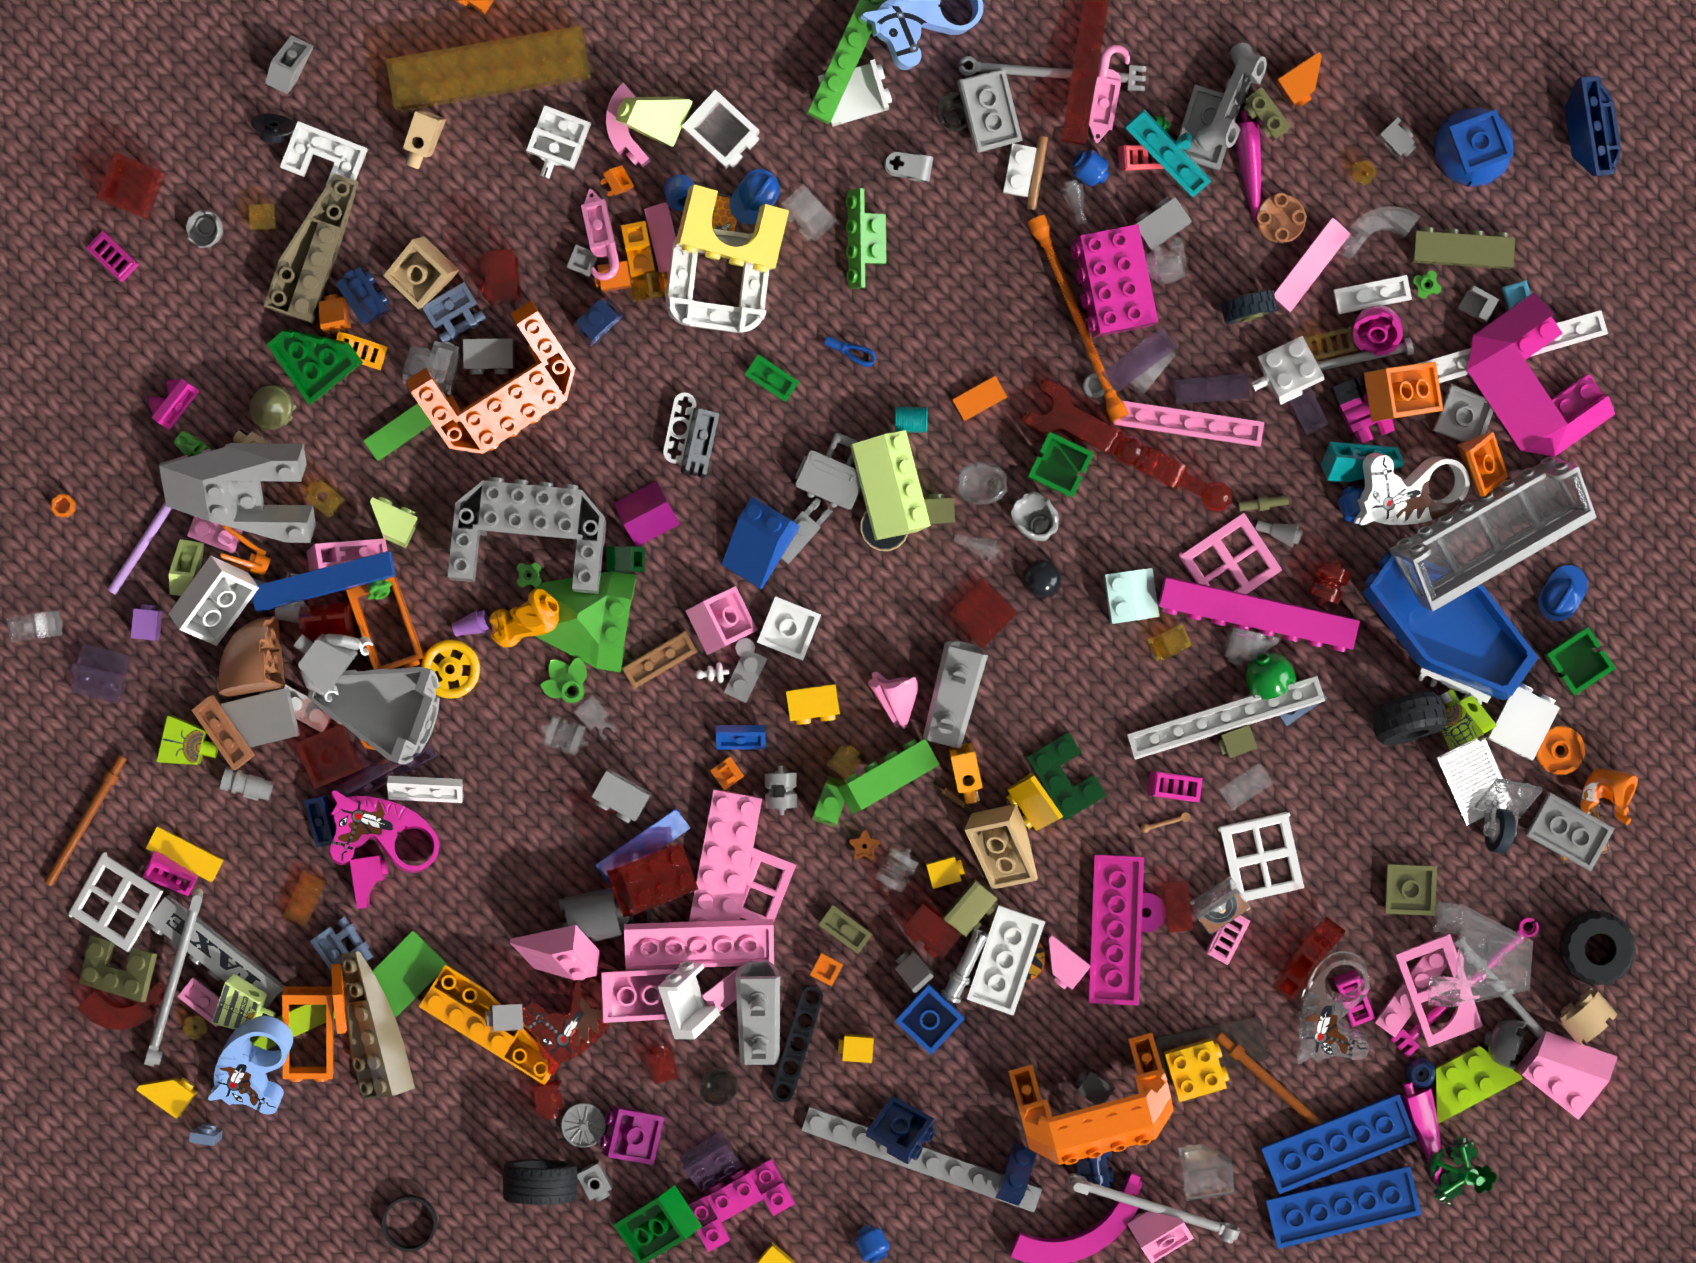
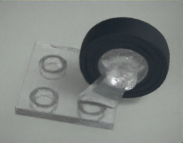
M1497 778L1476 803L1475 809L1484 811L1485 825L1483 833L1485 835V845L1489 851L1502 854L1509 850L1514 837L1517 835L1518 818H1521L1540 795L1542 787Z

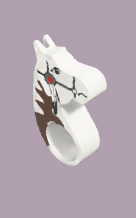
M1371 453L1363 461L1365 488L1361 498L1357 500L1361 511L1355 518L1354 523L1365 525L1375 521L1388 525H1408L1428 522L1442 517L1452 511L1466 497L1470 486L1468 471L1456 460L1435 456L1422 462L1402 481L1398 475L1394 474V463L1389 456ZM1448 464L1454 472V487L1447 497L1441 500H1432L1429 496L1430 476L1437 467Z

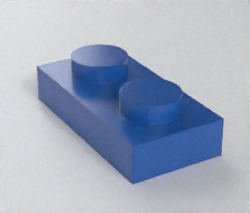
M716 725V750L766 749V725Z

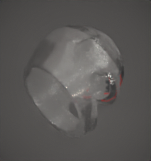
M1174 238L1171 250L1168 253H1163L1160 244L1148 253L1146 257L1148 273L1154 281L1161 284H1170L1186 276V258L1181 238Z

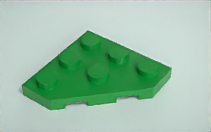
M289 329L282 331L266 344L308 405L316 402L363 363L349 342Z

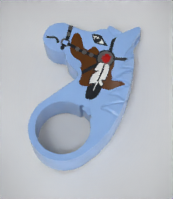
M270 1016L255 1017L240 1025L227 1040L218 1059L214 1072V1086L208 1100L222 1099L228 1105L244 1104L263 1114L275 1113L284 1091L280 1085L269 1081L265 1073L278 1069L285 1063L293 1044V1034L289 1027L279 1019ZM250 1037H268L275 1041L281 1050L268 1051L262 1049L259 1046H255L250 1041Z

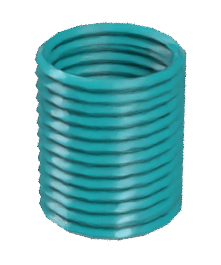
M896 406L895 432L906 430V433H927V407Z

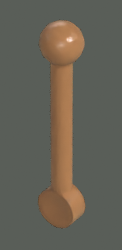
M1183 812L1179 817L1150 825L1145 823L1141 825L1140 830L1142 833H1148L1150 829L1175 822H1188L1190 814Z

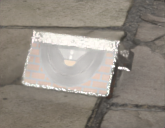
M1231 876L1190 902L1195 916L1209 934H1213L1250 909L1249 903L1240 893L1236 882Z

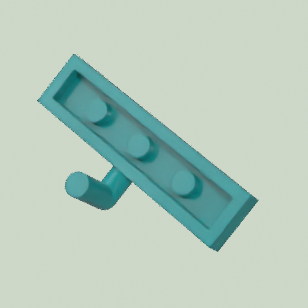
M1145 109L1126 124L1125 128L1192 197L1196 196L1211 182V178L1183 150L1191 147L1192 136L1190 133H1184L1175 141Z

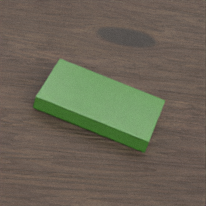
M414 930L373 970L395 1018L439 975L445 964L449 965Z

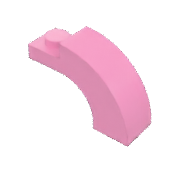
M622 83L614 92L607 108L606 126L608 136L619 155L627 149L629 152L626 156L635 166L639 163L644 167L650 162V159L630 136L629 127L615 121L617 109L624 98L635 97L629 88Z

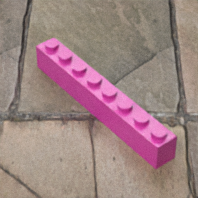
M1164 576L1158 606L1163 608L1162 612L1177 615L1178 611L1187 613V618L1201 620L1202 617L1211 618V623L1225 626L1226 622L1236 624L1235 628L1249 631L1250 627L1260 629V634L1274 636V632L1284 634L1283 639L1298 642V638L1307 639V644L1322 647V643L1332 645V650L1346 652V649L1353 650L1360 623L1357 618L1167 576Z

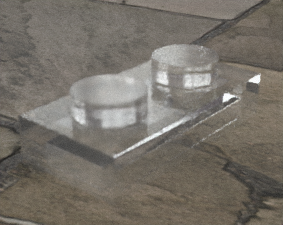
M1259 762L1218 790L1231 810H1234L1272 785L1273 781Z

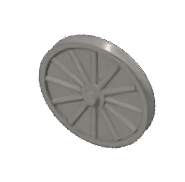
M576 1104L570 1107L563 1116L561 1123L562 1133L565 1139L573 1146L579 1148L594 1146L605 1133V1117L601 1110L592 1104Z

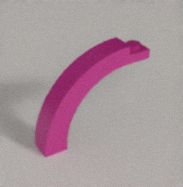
M1130 1170L1121 1192L1137 1196L1142 1186V1182L1139 1181L1140 1175ZM1116 1201L1111 1210L1098 1223L1081 1233L1068 1237L1042 1238L1019 1231L1010 1251V1257L1027 1263H1071L1087 1258L1112 1243L1126 1229L1127 1224L1135 1216L1138 1207Z

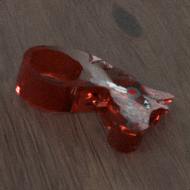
M598 963L597 968L607 972L618 971L609 964ZM572 980L565 1015L546 1013L537 1004H527L522 1008L523 1026L536 1038L540 1051L538 1055L548 1061V1074L553 1075L562 1062L568 1061L588 1049L612 1024V1022L603 1023L602 1007H598V1010H596V1008L590 1007L583 999L580 991L582 980Z

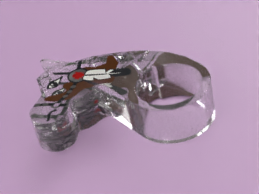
M1346 951L1333 953L1325 958L1311 974L1304 989L1300 1005L1298 1028L1301 1046L1297 1053L1298 1064L1309 1058L1321 1062L1323 1059H1328L1332 1056H1340L1352 1060H1361L1367 1056L1369 1043L1366 1034L1360 1030H1351L1347 1022L1342 1019L1365 998L1369 991L1370 979L1365 962L1358 955ZM1350 965L1362 973L1363 979L1361 984L1351 992H1330L1325 985L1327 974L1337 966Z

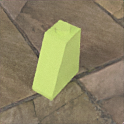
M677 96L625 97L617 109L615 121L660 144L673 147L693 101Z

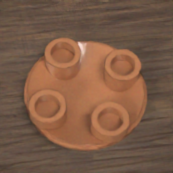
M1278 193L1268 197L1260 205L1257 214V225L1260 232L1268 240L1276 243H1286L1296 239L1302 233L1307 216L1304 207L1296 198L1285 193Z

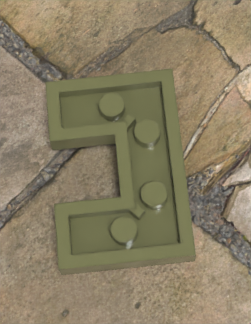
M90 935L79 984L138 1002H146L157 954L139 948H131L127 968L123 970L110 966L115 944L106 938Z

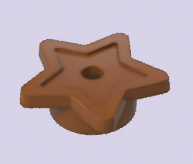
M866 829L863 830L859 838L849 839V843L855 848L854 860L864 856L875 860L874 849L881 841L870 838ZM866 844L867 848L864 849L862 845Z

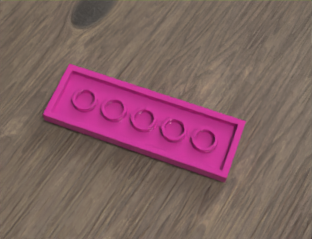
M1095 854L1089 1003L1139 1005L1144 856Z

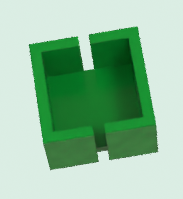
M1049 432L1039 451L1043 456L1042 458L1036 457L1027 478L1072 499L1082 480V477L1077 475L1078 473L1084 474L1094 452Z
M1582 627L1542 654L1554 673H1561L1557 677L1567 693L1572 696L1577 695L1616 669L1604 650H1593V648H1598L1601 645L1589 627Z

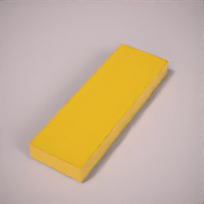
M159 826L156 827L146 847L147 850L151 852L157 851L182 867L210 882L214 881L224 861L220 857Z

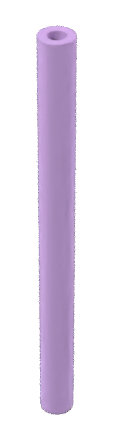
M164 502L107 590L116 595L172 510V508L166 506V502Z

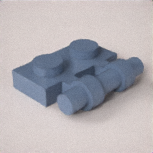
M465 282L422 307L435 329L441 325L445 326L447 331L439 335L443 343L451 339L453 341L460 337L459 334L470 328L478 327V323L486 319L482 310L474 315L471 313L470 308L478 303ZM463 313L466 319L453 326L450 320Z
M346 917L337 922L342 928V931L338 934L332 927H329L310 941L330 970L331 964L340 963L342 966L341 954L349 953V950L342 942V939L346 936L355 947L351 952L360 951L366 962L374 957L368 949L370 946L366 941H362L355 931L357 928L353 923L350 924Z

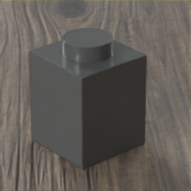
M1091 1069L1087 1073L1083 1071L1075 1081L1077 1085L1076 1091L1095 1105L1105 1103L1115 1090L1111 1083Z

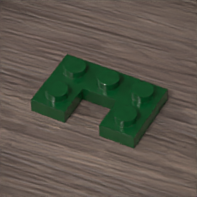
M1069 732L1026 757L1053 803L1062 814L1064 821L1107 796L1094 774L1072 786L1061 768V765L1081 754Z

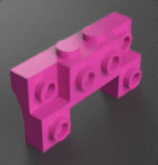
M772 1158L746 1172L743 1169L735 1172L730 1176V1181L722 1184L720 1181L708 1188L709 1193L688 1204L702 1225L697 1230V1233L708 1252L730 1241V1236L722 1222L764 1199L773 1216L795 1204Z

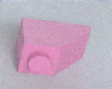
M1050 934L1048 944L1051 970L1053 975L1056 976L1053 981L1063 989H1066L1068 986L1073 990L1091 966Z

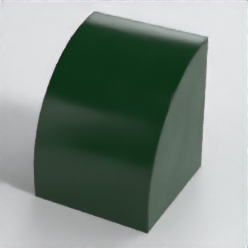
M607 546V571L645 572V547Z

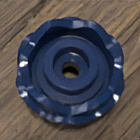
M1420 1057L1408 1062L1405 1079L1407 1082H1412L1414 1088L1423 1089L1434 1082L1436 1070L1428 1059Z

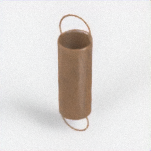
M947 786L942 790L941 794L961 808L965 807V799Z

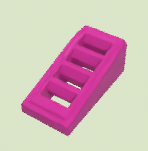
M103 230L86 247L121 282H124L139 266ZM105 239L107 244L97 252L95 248ZM112 246L114 250L104 259L102 255ZM119 253L121 256L111 265L109 262ZM124 259L128 261L119 272L116 270Z
M1151 771L1147 795L1200 803L1203 778ZM1162 778L1161 790L1159 792L1160 779ZM1169 779H1172L1171 793H1167ZM1179 780H1182L1181 795H1177ZM1189 781L1192 782L1191 796H1187Z
M153 851L142 878L189 896L198 876L165 855ZM183 879L187 880L185 885L181 883Z
M1357 970L1334 977L1335 985L1338 992L1342 995L1341 1000L1351 1026L1354 1027L1375 1019ZM1359 990L1358 993L1346 997V994ZM1361 999L1363 1000V1002L1358 1003L1351 1007L1349 1006V1004L1353 1002L1359 1001ZM1366 1008V1012L1353 1016L1352 1013Z

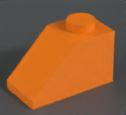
M1320 52L1275 82L1291 107L1296 104L1301 107L1312 99L1310 95L1316 88L1322 58Z
M339 294L325 296V301L318 302L321 330L330 333L352 328L345 298H339Z

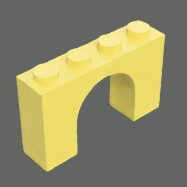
M698 185L689 187L675 245L682 246L681 250L687 253L696 254V250L706 253L705 257L720 260V257L729 259V264L743 267L744 263L753 266L752 270L762 273L775 269L789 210L767 204L760 206L751 239L743 246L733 247L721 242L712 228V214L718 191Z

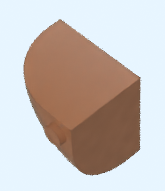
M275 616L251 621L242 626L230 638L221 657L219 677H217L216 681L219 694L232 697L285 688L279 620Z

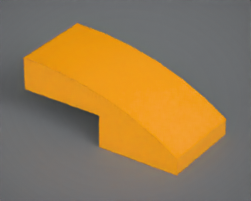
M641 221L621 225L631 278L656 273L646 222Z

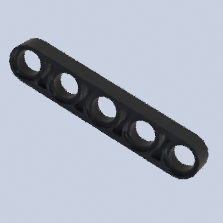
M816 985L807 986L801 993L772 1088L773 1097L778 1102L785 1103L791 1100L798 1083L823 1001V992ZM807 991H817L819 993V1000L813 1004L808 1003L805 999ZM803 1013H807L812 1017V1023L808 1027H802L798 1023V1017ZM801 1037L804 1040L805 1046L802 1050L796 1051L791 1047L790 1043L793 1038ZM789 1060L794 1061L798 1066L797 1071L794 1074H787L783 1069L785 1062ZM781 1084H786L790 1088V1094L785 1098L779 1097L776 1093V1088Z

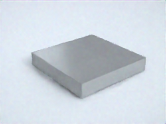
M1451 384L1443 402L1444 411L1439 412L1432 431L1457 441L1465 442L1486 433L1494 411L1483 396Z

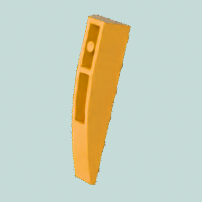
M445 964L419 1007L545 1085L558 1063L524 1028L514 1031L490 1032V1026L486 1027L485 1012L489 1011L490 1006L501 1004L488 990Z

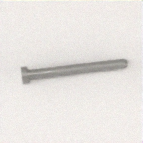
M1409 337L1404 338V342L1399 343L1397 349L1387 355L1374 356L1373 352L1363 351L1318 361L1317 364L1321 371L1404 352L1407 355L1414 354L1412 340Z

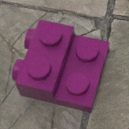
M613 1105L612 1111L608 1110L605 1116V1124L608 1125L606 1135L603 1134L599 1142L602 1154L609 1158L654 1165L665 1117L658 1114L641 1112L633 1108Z

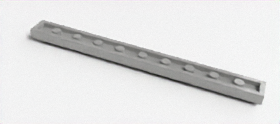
M809 1106L801 1131L997 1199L995 1196L1002 1176L1001 1173L921 1146L923 1150L916 1161L911 1159L909 1164H906L889 1155L885 1146L866 1137V1131L869 1127ZM1028 1183L1025 1196L1017 1207L1035 1212L1042 1188Z

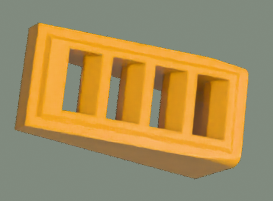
M341 331L338 332L336 340L345 341V339H348L352 348L355 342L359 343L356 353L360 359L364 346H369L365 360L361 359L362 365L381 371L388 349L387 346ZM374 348L379 349L375 363L370 362Z

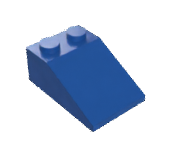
M751 497L739 516L721 565L762 590L801 526L756 498Z

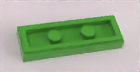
M417 403L369 436L364 442L376 460L380 461L431 426L432 423Z

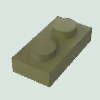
M835 905L831 906L818 924L857 954H859L873 935V933Z

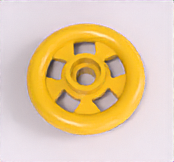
M443 640L434 644L425 653L421 663V667L432 669L434 672L438 671L443 679L439 682V688H435L436 695L442 698L454 699L466 695L474 688L480 675V663L476 653L467 644L458 640ZM452 650H457L463 654L460 660L450 656ZM441 653L445 658L437 665L433 662V659L437 654ZM449 664L455 668L452 674L446 672V666ZM462 665H470L469 676H462ZM458 679L460 687L449 689L448 681L451 682Z

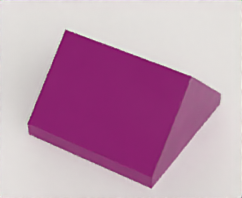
M658 481L613 503L636 547L680 525Z

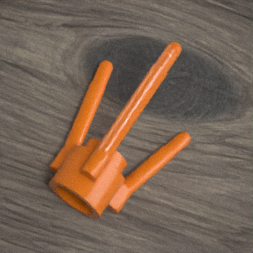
M223 525L225 530L255 551L256 554L251 553L248 560L221 553L220 557L238 563L228 564L254 575L264 576L271 558L265 556L266 550L258 548L231 527Z

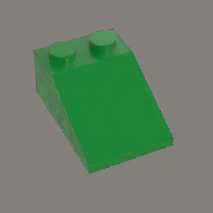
M675 1185L613 1225L638 1263H647L686 1240L702 1227Z

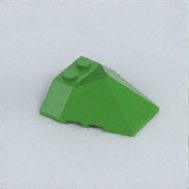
M614 571L601 573L599 594L574 592L572 589L573 578L541 583L540 586L534 589H544L557 601L559 605V622L551 632L535 637L575 658L579 657L583 662L596 669L621 672L630 607L634 596L637 575Z

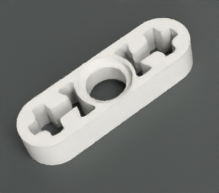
M680 393L674 399L663 454L665 459L674 464L680 463L683 460L694 408H696V400L689 393ZM684 397H688V401L692 403V406L687 407L685 415H690L689 420L684 417H675L676 412L681 414L682 407L678 405V402L683 401ZM683 421L686 423L687 431L685 434L676 435L673 432L675 422ZM671 436L676 439H685L684 444L679 442L678 450L682 451L681 456H676V459H671L672 456L668 453V449H673L675 441H670Z

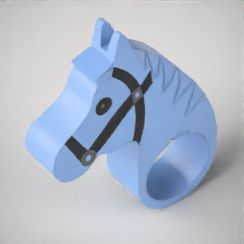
M887 0L876 11L862 14L860 19L871 24L873 36H877L887 44L895 66L901 70H909L921 60V50L917 45V41L921 36V27L949 35L963 34L980 20L983 13V1L969 0L972 5V17L966 25H954L948 22L942 15L940 7H938L941 0Z

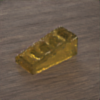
M1352 326L1304 338L1313 356L1314 352L1311 341L1316 340L1319 355L1314 356L1315 360L1358 350L1357 345L1354 343ZM1343 333L1346 334L1348 348H1344L1341 337ZM1331 336L1336 337L1339 350L1334 351ZM1322 338L1326 339L1328 347L1327 353H1324L1321 341Z

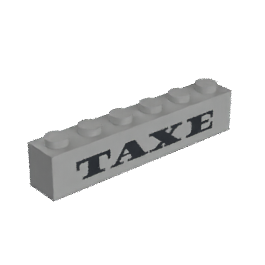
M168 895L164 897L147 920L151 923L149 927L157 934H165L171 939L169 943L177 949L188 909ZM197 917L187 950L190 954L189 959L199 966L203 964L210 969L208 973L218 981L222 979L226 982L235 974L267 994L264 1008L268 1009L285 985Z

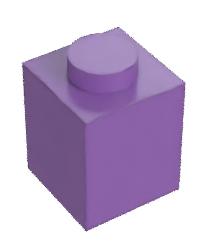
M141 604V609H133L131 638L160 640L162 611H157L155 605Z

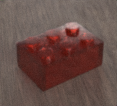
M682 843L668 846L607 870L623 917L638 914L698 890Z

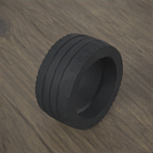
M548 1159L506 1162L503 1169V1199L507 1202L529 1205H553L573 1202L576 1200L577 1165L573 1162Z

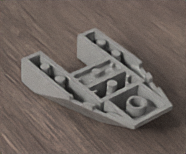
M228 443L220 449L213 451L207 449L195 456L188 457L186 455L159 464L167 507L210 522L282 542L311 543L316 527L313 505H264L261 481L301 482L307 465L304 444Z

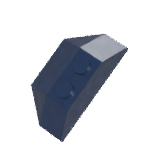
M1599 76L1580 77L1577 79L1564 107L1571 155L1592 176L1613 175L1621 152L1614 101L1602 84Z

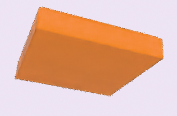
M340 963L331 964L332 997L337 1034H341L347 1031L346 1002L342 966Z

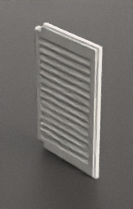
M1476 738L1437 757L1466 825L1491 814L1495 809L1507 806L1506 802L1511 800V796L1485 738L1480 740Z

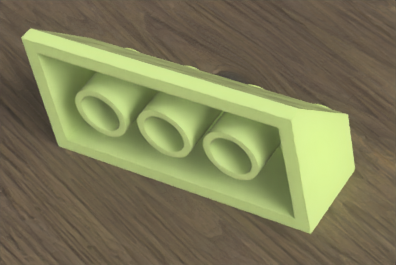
M906 430L880 435L851 444L850 447L874 539L880 540L915 533L931 526Z

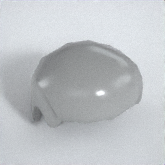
M204 209L195 211L188 217L185 226L187 238L197 248L211 247L220 240L223 234V224L215 213Z

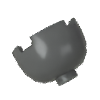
M1505 1019L1499 1021L1492 1031H1487L1485 1045L1489 1046V1055L1494 1062L1506 1068L1514 1070L1517 1068L1518 1062L1514 1061L1516 1055L1522 1054L1526 1031L1522 1029L1526 1027L1527 1022Z

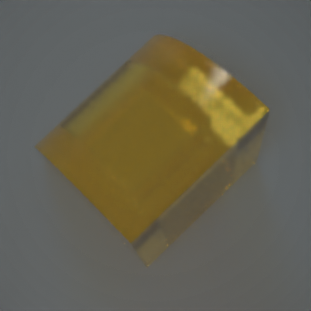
M667 272L645 273L630 278L634 302L666 297L668 285Z
M1179 624L1147 639L1158 662L1193 646L1183 624Z

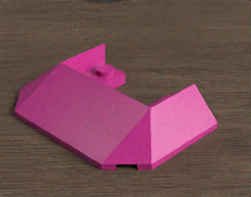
M1533 292L1472 335V347L1466 371L1520 451L1555 457L1615 415L1609 396L1601 392L1590 374L1584 375L1552 399L1549 397L1525 360L1563 333L1552 318L1554 313Z

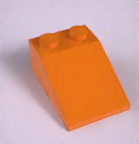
M1436 362L1386 368L1364 373L1372 422L1444 411Z

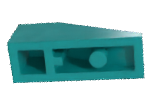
M1330 442L1321 462V467L1328 481L1352 482L1364 478L1363 461L1371 453L1389 456L1394 463V469L1403 467L1405 462L1398 447Z

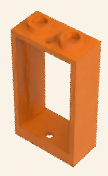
M397 577L385 580L392 583V589L415 655L383 666L381 665L358 599L370 594L367 588L368 584L346 590L362 637L370 638L373 646L365 645L370 652L368 655L373 669L387 668L390 670L403 665L406 668L420 665L419 660L424 658V654Z
M284 986L282 993V1022L289 1029V1005H326V1067H290L289 1051L287 1059L283 1064V1079H289L291 1082H300L303 1079L325 1082L328 1079H333L334 1005L332 987Z

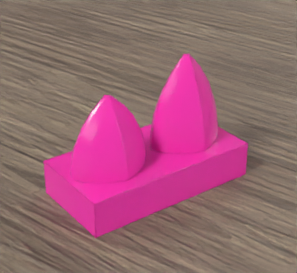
M184 379L166 381L169 395L166 399L155 396L148 397L149 408L153 414L151 418L169 430L200 392Z

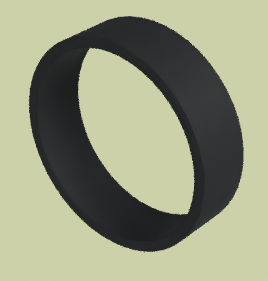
M406 1195L394 1200L388 1206L382 1218V1231L386 1240L393 1247L409 1252L425 1247L435 1235L438 1225L437 1214L433 1206L424 1198L415 1195ZM400 1201H418L430 1211L433 1218V1231L429 1239L417 1246H404L397 1243L390 1236L386 1225L387 1214L390 1208Z

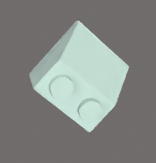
M1152 568L1103 575L1110 624L1159 617Z

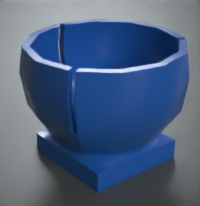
M1481 107L1460 109L1444 120L1434 140L1436 163L1448 179L1465 187L1489 185L1506 172L1511 158L1514 156L1511 129L1502 117L1498 115L1496 109L1492 111Z

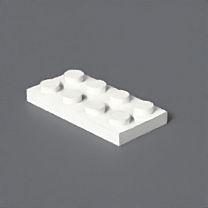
M1000 905L998 906L967 1000L1014 1016L1045 924L1044 920Z

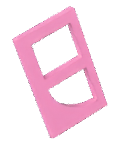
M1450 933L1394 954L1428 1047L1483 1026ZM1442 948L1453 979L1417 992L1406 962ZM1457 990V1007L1452 1018L1444 1027L1431 1033L1421 1003Z

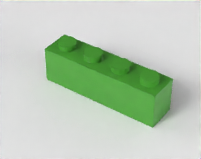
M913 739L902 745L904 750L900 753L894 750L883 756L885 761L878 765L875 761L864 767L865 773L860 776L856 772L843 779L846 784L838 789L851 813L854 814L939 766L940 764L926 739L920 742Z

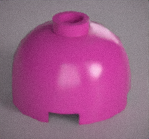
M1376 305L1368 307L1357 316L1353 328V339L1361 351L1365 349L1368 352H1373L1374 356H1382L1397 349V345L1403 337L1401 318L1394 310L1387 306Z

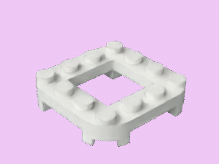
M713 229L721 242L733 247L745 245L753 235V233L747 234ZM676 239L674 240L666 294V307L670 318L685 326L734 333L750 331L764 320L769 270H767V273L752 270V265L744 263L738 307L697 302L692 300L698 253L704 252L697 250L696 254L684 252L681 250L682 246L675 245Z

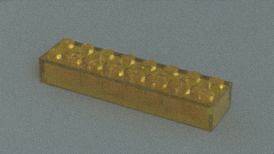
M582 26L386 59L393 105L397 112L592 79Z

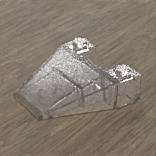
M1437 903L1433 931L1459 934L1456 978L1432 975L1429 980L1427 1005L1455 1007L1530 990L1532 940L1463 904Z

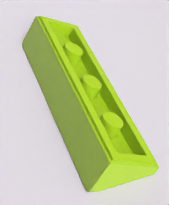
M303 1005L290 1011V1030L293 1037L326 1023V1005ZM282 1015L277 1017L276 1019L282 1021ZM250 1037V1041L255 1046L265 1050L278 1045L268 1037Z

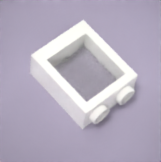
M716 90L682 125V129L725 169L730 165L735 167L743 158L741 155L746 147L751 149L760 139L757 136L760 133L759 129Z

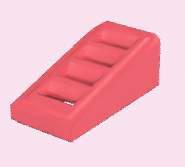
M1141 144L1118 147L1119 171L1164 169L1152 155V164H1149L1148 151ZM1138 151H1141V164H1138Z

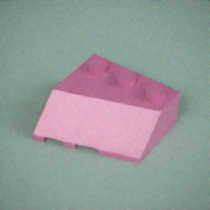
M1544 1031V1034L1536 1041L1515 1070L1579 1120L1610 1081L1618 1056L1583 1044L1578 1045L1577 1042Z

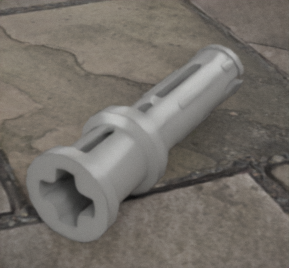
M974 929V933L957 968L950 972L949 976L951 978L946 988L942 989L940 993L949 1001L960 1003L962 1000L960 996L965 986L969 985L971 981L969 975L989 937L986 933L982 935L983 931Z

